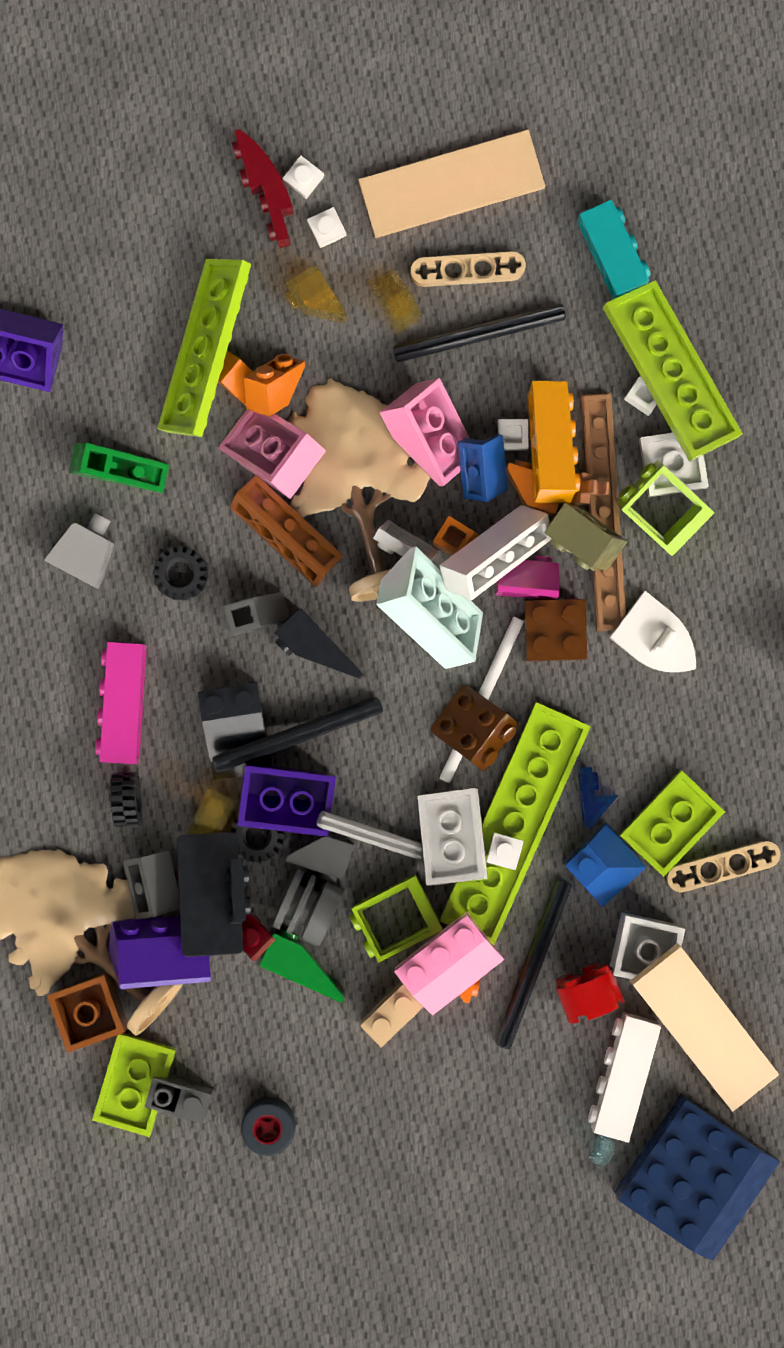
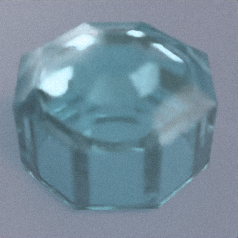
M601 1135L591 1151V1162L601 1168L606 1166L614 1156L616 1149L614 1140Z

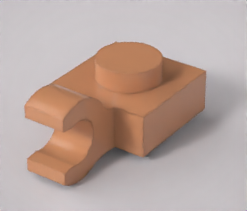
M575 473L580 475L579 492H575L571 503L568 504H590V495H608L609 482L591 480L592 474Z

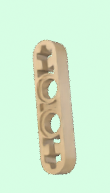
M517 252L423 257L414 261L411 266L410 275L413 282L422 287L514 281L524 274L526 262L524 257ZM496 259H500L499 266L508 265L509 259H514L515 264H520V267L516 269L514 274L510 273L508 268H501L499 271L500 275H495ZM479 261H486L491 266V272L486 276H479L474 270L475 264ZM436 263H441L440 275L442 279H436L437 273H429L427 279L424 280L421 279L420 274L415 273V271L420 270L421 265H426L427 270H436ZM448 264H458L462 270L460 276L457 278L448 277L445 273V267Z
M766 840L677 864L666 874V882L672 890L677 892H686L775 866L780 859V850L776 844ZM764 846L768 850H773V855L769 856V862H766L763 858L755 859L753 861L756 866L752 867L751 857L747 850L752 849V855L762 853V847ZM741 854L745 859V865L742 869L735 871L731 869L729 860L732 855ZM706 862H712L716 866V874L709 879L704 878L700 872L701 866ZM690 866H694L695 875L699 882L694 883L693 877L685 879L684 885L681 887L677 882H672V878L676 877V871L680 870L682 874L692 873Z

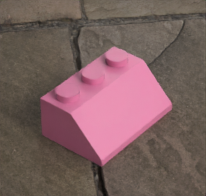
M466 911L395 967L394 972L413 997L434 1015L501 963L504 958Z

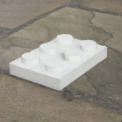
M471 788L417 796L426 885L432 886L488 879L478 789Z

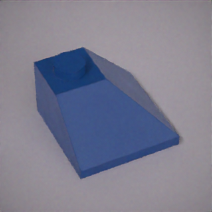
M607 823L563 862L565 867L602 907L646 868Z

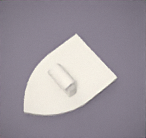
M643 591L609 638L636 660L652 669L664 672H684L696 669L694 646L683 623L669 609L649 593Z

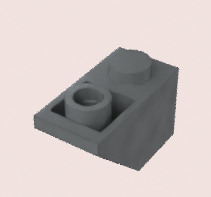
M284 592L254 597L223 606L231 635L234 637L284 623L291 617Z
M330 835L328 837L322 836L289 853L286 862L292 863L291 869L297 871L299 868L308 873V870L311 869L320 872V878L336 882L337 878L342 880L344 878L355 843Z
M153 1077L145 1107L203 1124L214 1088L182 1078Z

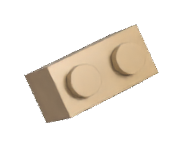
M401 981L361 1020L360 1026L380 1047H383L424 1006L413 997Z

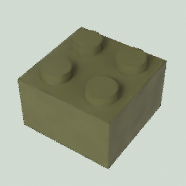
M564 503L544 532L552 538L549 542L561 552L567 551L575 555L573 558L575 563L586 570L590 568L593 571L597 569L607 571L628 542L582 507Z

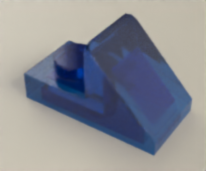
M590 766L577 767L583 827L592 828L615 801L618 794L595 795L594 790H599L598 773L592 772V767Z

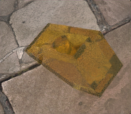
M316 264L285 283L288 292L284 296L293 310L299 308L303 315L342 324L348 321L345 310Z
M394 269L367 282L395 335L421 321L422 313L408 287Z
M213 787L208 788L195 814L188 834L222 833L238 799Z

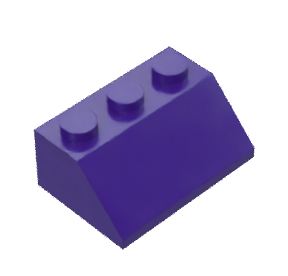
M0 309V380L51 392L62 349L63 324Z
M245 763L238 826L328 837L329 830L318 827L317 819L321 811L331 813L336 776L333 773Z
M180 917L126 919L111 922L109 953L119 989L210 982L209 956L185 957L182 954Z

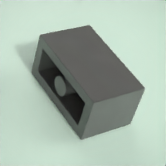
M169 850L150 853L123 861L136 919L156 917L180 909L179 889Z

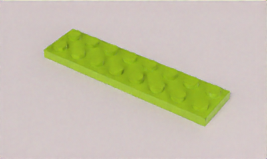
M535 702L482 822L485 860L488 856L494 832L524 841L516 870L486 862L488 879L456 882L441 914L440 922L450 925L467 911L491 943L495 945L591 726Z

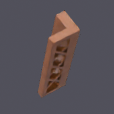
M257 475L236 493L229 508L313 586L317 587L327 573L342 559L343 555Z

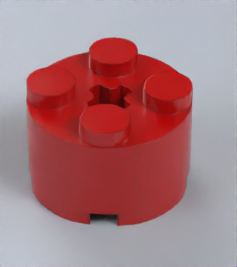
M592 963L582 968L584 972L573 977L572 973L556 979L557 986L555 989L568 1023H580L578 1017L584 1015L587 1016L588 1020L598 1018L619 1008L618 1003H625L617 979L613 975V969L608 964Z

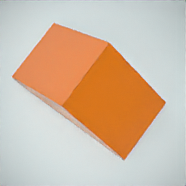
M227 351L218 383L246 406L244 377L253 371L241 359Z

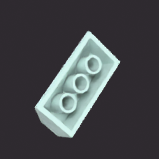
M416 546L411 547L381 579L376 605L445 669L475 662L483 612L471 600L446 591L441 570Z

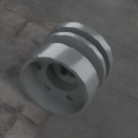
M298 868L296 874L286 883L275 908V920L272 927L280 929L286 917L291 920L286 933L291 934L298 923L304 925L301 940L320 947L345 889L327 881L321 890L317 892L313 890L316 882V876L311 875L307 887L303 886L300 882L305 871Z

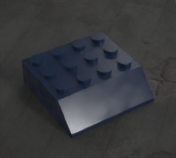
M681 1093L614 1192L618 1201L698 1255L714 1260L780 1161Z

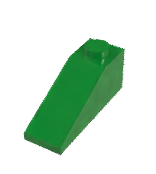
M89 443L74 444L68 473L163 493L169 464Z
M284 928L281 932L275 930L273 937L276 940L267 948L259 967L342 1003L345 993L306 945L298 940L299 935L294 932L288 934L286 933L287 929Z

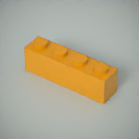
M532 381L527 394L535 503H571L575 492H579L580 475L575 474L574 466L578 461V449L576 446H573L572 438L575 437L576 423L570 417V411L573 410L574 403L573 393L568 392V381Z

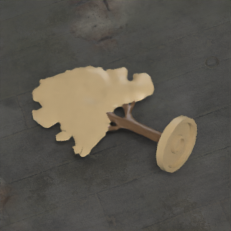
M330 378L327 379V384L315 385L310 388L305 397V403L308 407L306 417L298 416L296 412H292L288 420L289 423L307 433L326 450L304 480L299 495H293L290 506L302 518L309 514L331 511L336 507H341L342 511L346 512V514L353 515L356 518L372 575L366 576L350 585V597L352 601L356 602L377 600L381 579L390 570L385 568L381 548L377 545L379 542L373 539L376 534L373 523L374 511L379 504L391 497L410 502L417 501L424 493L431 477L416 462L412 466H408L407 460L410 455L392 438L380 414L387 407L386 404H382L380 400L367 395L364 391L358 392L352 387L344 386L342 383L335 382ZM371 486L375 489L374 496L370 503L365 506L361 495L362 489ZM347 499L352 500V507L347 504Z
M50 849L30 850L27 854L0 858V940L12 933L16 936L15 945L17 949L8 954L9 963L24 965L28 960L30 961L32 976L27 978L30 989H35L37 996L49 993L50 987L70 969L74 962L78 964L94 963L117 981L112 960L106 948V939L111 930L112 921H122L135 917L128 880L116 878L113 888L109 889L106 885L108 869L105 864H88L86 862L79 864L75 856L67 855L59 849L56 851ZM88 928H95L97 932L96 947L84 937V931ZM78 950H81L85 955L83 957L78 955L76 952ZM183 984L156 986L151 992L145 987L125 989L141 1003L130 1017L127 1028L135 1036L144 1031L172 1001Z

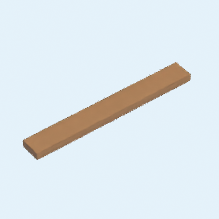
M611 393L581 395L586 473L592 474L591 480L609 482L608 495H590L588 511L621 536L619 506L617 505L618 487ZM622 551L607 571L600 569L592 570L596 632L615 630L626 616Z

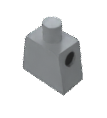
M95 513L87 529L73 522L44 561L99 589L114 547V543L103 538L111 521Z

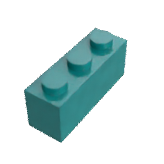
M611 199L579 214L577 224L614 300L648 284V277L651 276L646 261H640L636 252L638 245L632 233L628 234L623 223L626 221L623 211L619 206L615 207Z

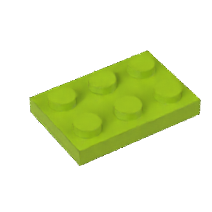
M680 770L619 835L664 877L725 811Z
M126 1033L117 1035L92 1120L150 1137L158 1113L157 1110L145 1107L153 1077L169 1076L177 1048Z

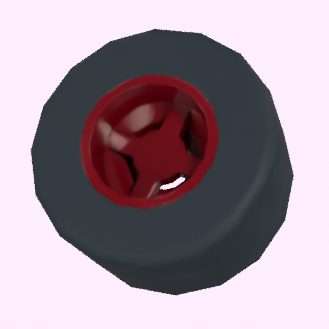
M265 1097L256 1100L248 1107L242 1119L241 1134L244 1143L251 1151L258 1155L273 1156L284 1151L290 1145L295 1134L296 1119L293 1110L286 1102L278 1098Z

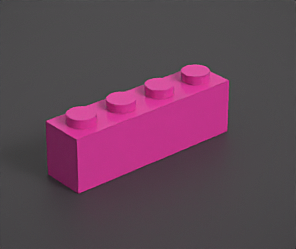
M107 642V648L102 649L101 665L106 666L105 678L100 679L99 694L104 696L103 708L98 709L97 724L102 726L101 738L96 740L95 753L100 756V762L139 764L147 645Z

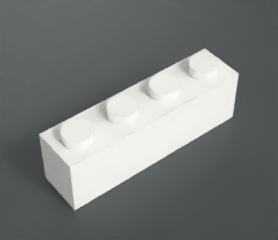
M520 505L440 564L445 590L473 600L552 539L544 533L550 525L548 514L524 505Z
M623 1012L621 1019L616 1018L612 1035L616 1036L613 1048L608 1047L604 1059V1064L608 1065L605 1077L600 1076L597 1083L596 1093L600 1094L597 1105L591 1106L588 1116V1122L592 1123L591 1128L594 1133L629 1143L661 1029L658 1021Z

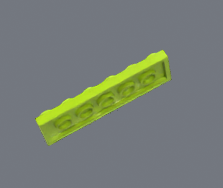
M232 259L205 260L157 429L167 433L202 437L207 426L211 404L216 394L219 376L224 366L227 348L232 338L235 320L240 310L243 292L248 282L251 268L250 263L244 260Z
M656 280L605 303L603 306L604 312L689 462L739 438L743 434Z

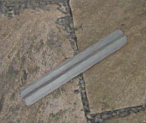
M321 811L318 816L317 826L418 860L424 857L423 846L420 842L325 811Z

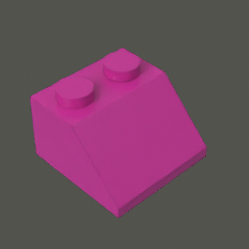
M535 556L534 561L524 560L496 581L495 595L555 600L559 597V563L552 562V557Z

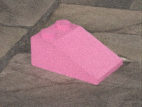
M440 378L415 383L380 412L392 438L439 486L447 484L461 471L458 441L470 438Z
M247 409L218 447V449L290 499L326 451L307 433L278 415L274 414L268 417Z

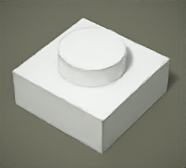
M300 156L283 177V181L307 199L323 179L324 173Z
M334 207L307 219L320 248L347 236Z
M640 375L624 400L649 416L657 404Z
M498 419V434L503 435L504 450H528V419Z
M494 832L486 862L516 870L524 841Z

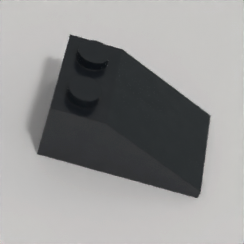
M302 608L295 612L274 632L279 637L275 643L288 656L294 653L300 658L358 679L364 676Z
M252 683L197 692L213 779L219 780L243 776L244 764L218 773L212 758L220 753L267 737L260 684ZM270 755L248 762L272 766Z

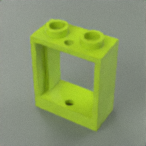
M659 459L654 464L651 462L643 468L639 480L633 486L630 484L625 487L620 493L617 502L620 509L671 556L714 514L713 510ZM661 474L694 503L664 536L631 507Z
M416 874L351 907L353 914L349 915L356 931L362 929L367 939L363 942V945L369 957L375 956L378 963L443 930ZM409 888L427 926L382 949L363 910Z

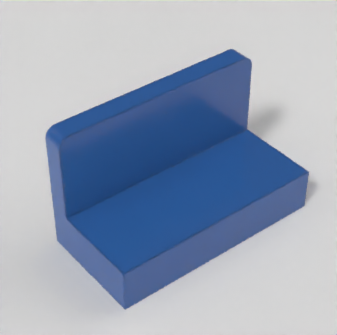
M496 434L485 441L468 438L458 441L463 498L489 502L506 492L508 485L503 435Z

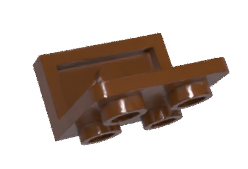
M463 685L432 725L431 732L479 769L485 771L488 766L496 761L498 753L505 743L513 738L519 723L468 685Z

